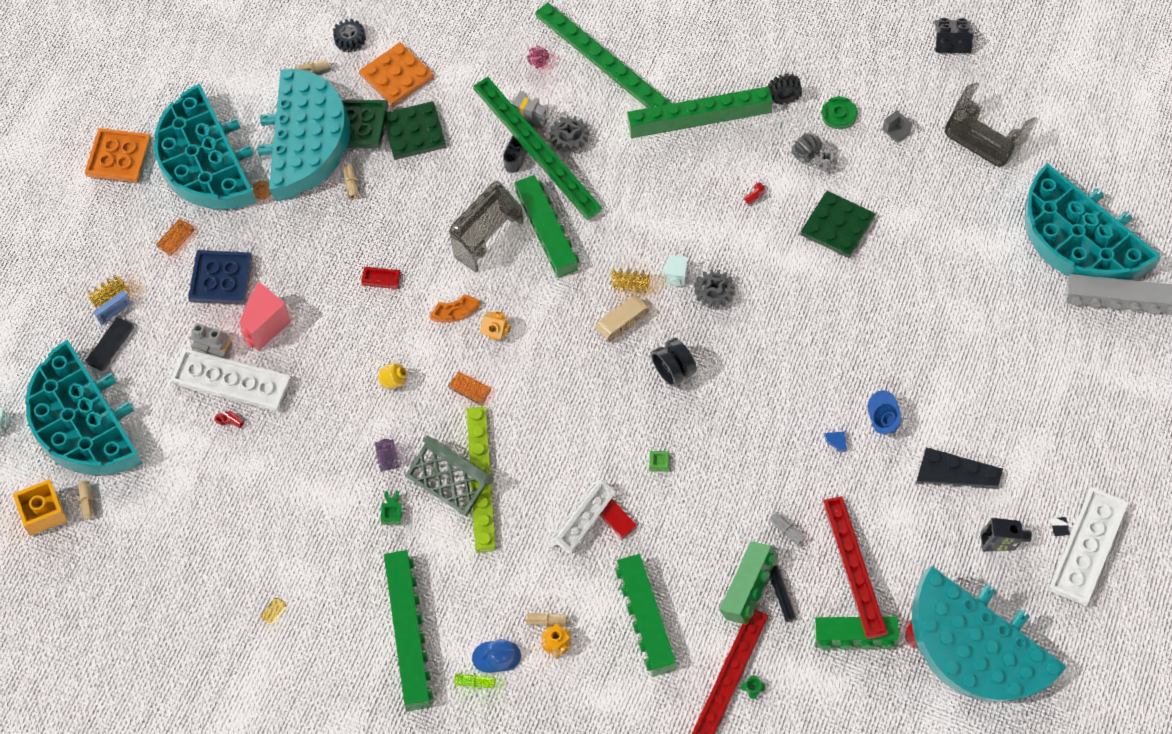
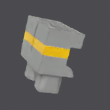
M519 91L512 105L526 121L533 125V128L537 126L543 129L547 123V117L545 116L547 107L540 104V98L530 100L526 98L525 92Z
M200 323L195 324L189 340L194 341L191 345L192 350L205 354L209 353V355L226 359L233 345L227 333Z

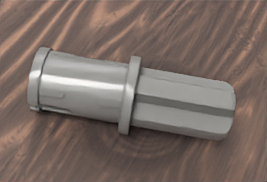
M778 512L770 516L769 521L782 531V535H786L797 546L803 542L806 536L799 532L792 522L789 523Z

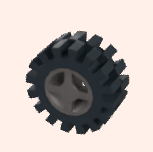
M345 19L344 23L342 20L339 21L340 25L336 24L335 28H333L334 42L338 49L342 48L343 52L348 50V53H351L352 49L354 52L357 51V47L361 49L366 41L363 25L359 24L357 20L354 22V19H350L349 22L348 19Z

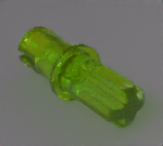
M455 673L454 686H465L475 689L476 687L495 688L496 685L495 677L477 676V673Z

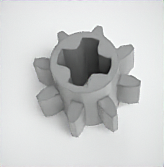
M828 149L822 152L819 151L818 157H815V163L818 164L817 170L820 169L825 173L830 170L834 171L835 165L838 164L835 152L832 153Z

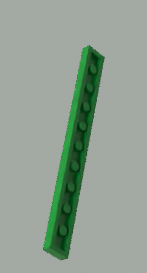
M547 2L535 12L539 20L645 107L650 108L672 104L550 3Z
M488 76L473 86V90L587 221L602 211L599 203Z

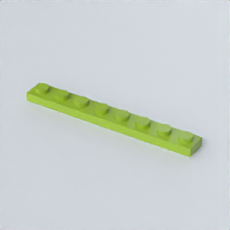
M486 406L466 408L470 462L490 474ZM472 481V492L476 491L481 483ZM489 483L473 506L476 553L496 551L492 488Z

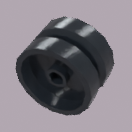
M676 337L665 342L664 347L659 346L650 353L657 372L671 387L680 384L683 381V377L689 378L697 372V366L690 351Z

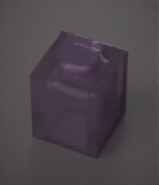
M382 439L379 442H375L380 472L400 468L394 439Z

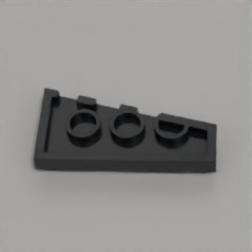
M926 447L916 484L931 483L937 486L948 484L953 485V487L965 485L972 488L998 489L1003 468Z

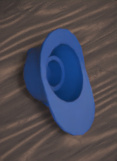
M885 390L874 393L868 402V412L874 430L879 434L896 433V430L901 426L902 415L895 396Z
M505 639L482 643L475 648L472 654V662L475 668L485 673L512 670L519 664L521 659V652L518 646Z

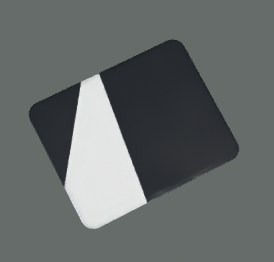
M1066 517L1050 519L1055 537L1070 535Z

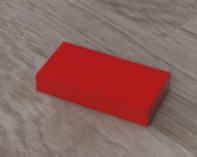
M364 266L361 285L398 289L401 270Z
M612 498L599 514L621 539L637 528L635 522Z

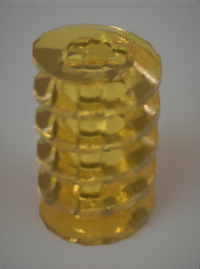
M612 267L611 285L614 291L619 286L621 291H624L627 286L629 292H632L635 287L637 293L640 292L641 288L644 293H647L650 283V271L646 275L645 270L642 269L641 273L638 274L635 268L633 274H631L630 268H627L626 272L623 273L622 267L619 268L618 272H616L615 267Z
M114 274L113 281L109 278L106 279L107 285L103 282L100 283L101 289L95 286L93 287L94 293L90 290L87 291L88 299L95 310L98 306H102L104 302L109 301L123 290L130 293L129 288L121 277Z

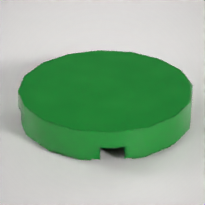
M838 96L828 99L823 104L821 116L827 126L841 130L847 129L854 124L858 111L856 105L850 102V99Z

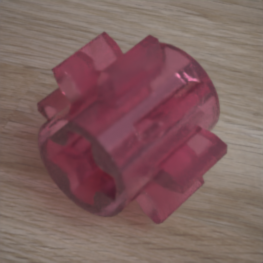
M538 45L529 49L530 53L527 55V60L531 66H535L538 69L548 64L546 61L549 59V53L545 48H541Z

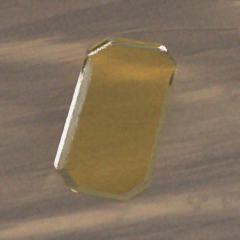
M274 598L261 613V619L268 624L273 623L286 608V603L280 598Z

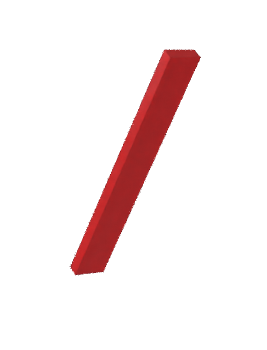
M843 496L824 499V509L866 639L887 636V630Z
M754 609V614L748 624H742L692 734L716 733L769 615Z

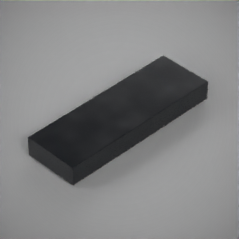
M117 317L86 358V363L103 371L133 330V324Z

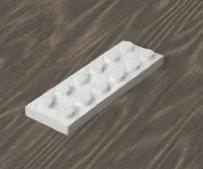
M185 348L170 378V383L173 385L276 412L280 408L291 381L290 375Z
M1090 487L1048 591L1087 607L1128 506V501Z

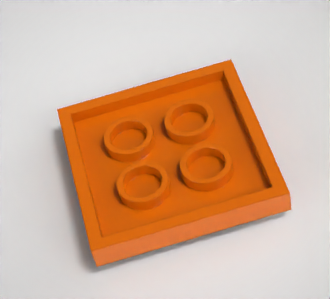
M401 42L359 70L360 76L387 100L392 107L434 78V74Z
M98 128L84 172L85 176L138 183L152 139L151 135Z

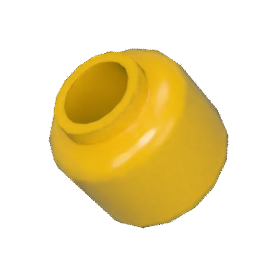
M391 363L382 367L379 371L378 381L381 386L388 390L396 389L406 383L407 371L399 363Z

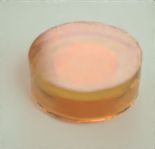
M266 181L255 183L253 186L254 196L258 199L268 198L271 195L269 183Z

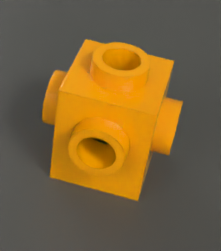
M499 311L487 312L483 315L480 333L488 335L493 340L502 339L511 330V324H509L510 317L505 316V313Z
M556 623L553 627L549 626L543 631L541 646L546 653H551L556 659L570 649L571 634L565 627L561 628Z

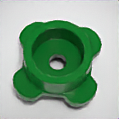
M751 675L746 680V683L741 684V689L749 694L750 699H756L760 692L765 691L766 686L756 675Z

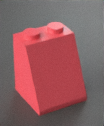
M258 282L239 324L242 329L240 332L245 338L244 342L246 345L260 351L291 320L286 304L262 283Z

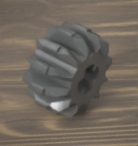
M812 132L804 133L795 141L791 153L802 163L810 162L821 150L822 142Z

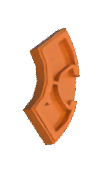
M463 294L460 299L454 302H438L430 315V320L443 323L463 320L479 308L481 301Z

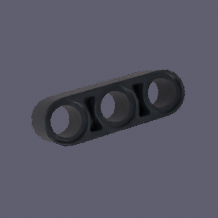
M513 135L503 154L504 168L509 173L517 172L520 169L527 154L526 149Z

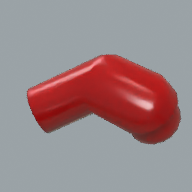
M761 182L756 183L753 187L754 191L743 197L748 205L766 192V187Z
M232 411L216 414L214 418L215 422L219 425L232 423L238 428H241L245 422Z

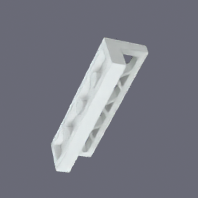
M602 479L593 482L548 543L552 546L559 545L567 553H571L616 491Z

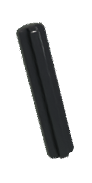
M775 565L770 573V578L786 622H792L796 620V615L779 566Z

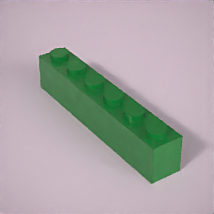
M532 175L514 182L515 192L556 277L560 278L578 271V255L571 250V241L565 237L562 223L557 221L558 215L556 210L550 207L551 201L549 196L543 193L544 187L541 180L538 181L536 176Z
M640 553L618 559L617 567L614 568L617 580L621 579L623 584L620 586L623 598L627 597L628 604H626L629 616L633 615L635 621L632 622L634 633L639 634L640 637L638 641L640 652H645L647 658L644 659L646 670L651 671L652 677L675 671L676 661Z

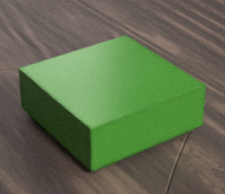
M650 451V472H669V451Z

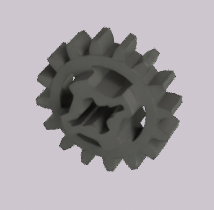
M567 115L565 120L560 117V122L555 121L554 126H551L550 139H552V144H556L557 149L562 147L563 152L567 149L570 150V153L573 152V149L579 151V146L585 147V142L589 141L587 123L583 124V119L577 120L576 116L570 119L569 115Z
M710 269V274L704 271L703 277L698 276L697 282L694 283V295H697V301L702 300L703 306L709 304L710 309L713 305H716V308L719 309V304L725 307L726 302H731L732 296L735 295V283H732V277L727 278V272L720 274L719 269L716 273Z

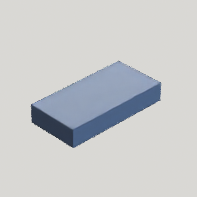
M123 290L93 311L100 325H103L132 303L128 294Z

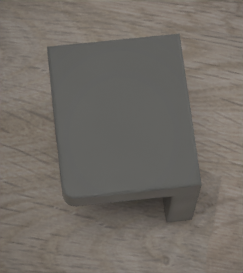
M896 110L884 119L882 130L896 143H899L911 134L912 123Z

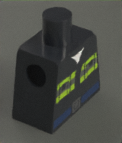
M991 518L980 533L982 552L1014 551L1021 542H1031L1032 539L1031 530H1023L1021 521Z

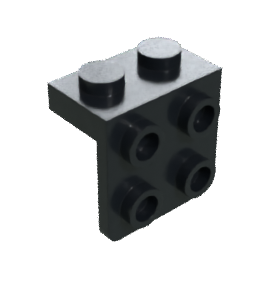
M940 18L935 20L936 53H971L973 30L970 21L965 18H958L957 20Z

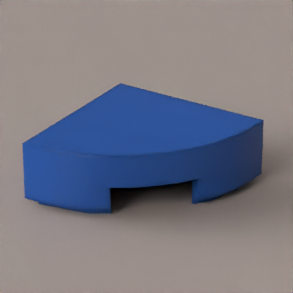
M844 431L825 433L824 437L828 444L838 451H847Z

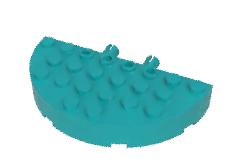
M281 69L277 111L275 114L260 116L262 126L275 125L274 142L257 145L259 156L272 155L269 191L276 201L299 196L298 193L307 189L311 190L322 183L339 165L341 156L347 150L351 132L347 110L337 91L328 81L308 71Z
M201 84L195 85L180 94V98L174 103L171 102L158 121L154 134V152L162 176L177 195L201 207L209 209H235L256 203V200L239 161L254 156L250 145L236 151L232 150L226 134L241 129L237 118L223 124L219 123Z
M1046 163L1035 176L1029 190L1024 220L1032 245L1049 265L1066 276L1074 274L1123 280H1136L1157 267L1161 255L1125 227L1132 221L1130 214L1126 217L1128 212L1124 211L1117 219L1097 204L1098 201L1104 198L1102 191L1097 194L1100 189L1096 188L1087 196L1061 173Z
M68 339L55 347L48 354L44 362L38 365L27 388L25 398L26 418L35 439L42 450L53 461L66 469L81 474H116L143 464L136 449L119 423L121 418L134 412L131 404L127 401L115 409H110L101 393L106 388L116 384V380L111 373L97 381L93 380Z
M931 566L925 569L916 587L914 603L912 605L913 633L918 649L929 664V668L947 686L964 696L985 702H1008L1036 694L1045 689L1066 669V665L1021 633L1020 630L1030 618L1029 614L1024 615L1025 611L1019 609L1011 623H1008L987 607L989 601L996 594L994 588L990 590L992 588L990 585L985 584L983 590L975 598L935 567Z

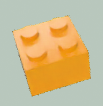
M50 479L13 493L20 518L29 536L67 522L57 490Z

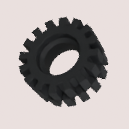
M787 73L785 76H782L781 74L779 78L775 76L774 80H770V83H768L772 102L776 104H789L790 101L793 103L795 102L794 99L798 100L802 96L801 82L797 75L790 74L788 76Z

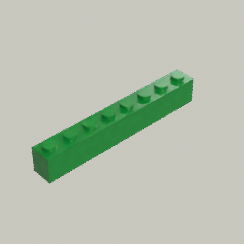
M766 86L627 112V125L632 139L772 113V97L769 87Z
M408 550L385 553L384 561L406 712L431 708L430 701L434 700L432 688H428L427 681H431L429 668L425 669L428 655L427 650L422 648V643H425L424 630L420 631L419 624H423L421 612H417V605H420L418 593L414 592V587H417L416 575H412L411 569L415 568L413 556L409 557Z

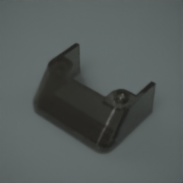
M979 83L970 84L965 87L945 126V134L993 165L1002 167L1008 164L1026 142L1038 118L1033 117L1025 121L1021 129H1013L1005 137L977 120L980 114V107L971 99Z
M498 181L491 183L450 228L454 258L476 273L479 270L477 260L485 256L487 252L486 242L507 220L510 222L516 221L520 225L524 223L522 207L504 185Z

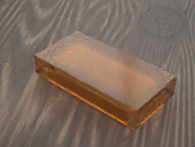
M179 218L156 243L157 248L172 256L195 231L194 227Z
M460 371L457 372L448 385L450 390L479 405L483 404L491 392L490 387Z

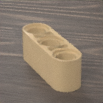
M634 295L603 317L596 324L595 328L608 342H611L643 319L650 309L637 295Z

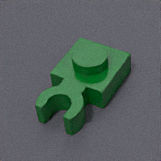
M398 490L395 491L396 494L393 498L389 497L388 491L384 493L387 503H381L382 525L401 524L402 504L397 503L400 500Z

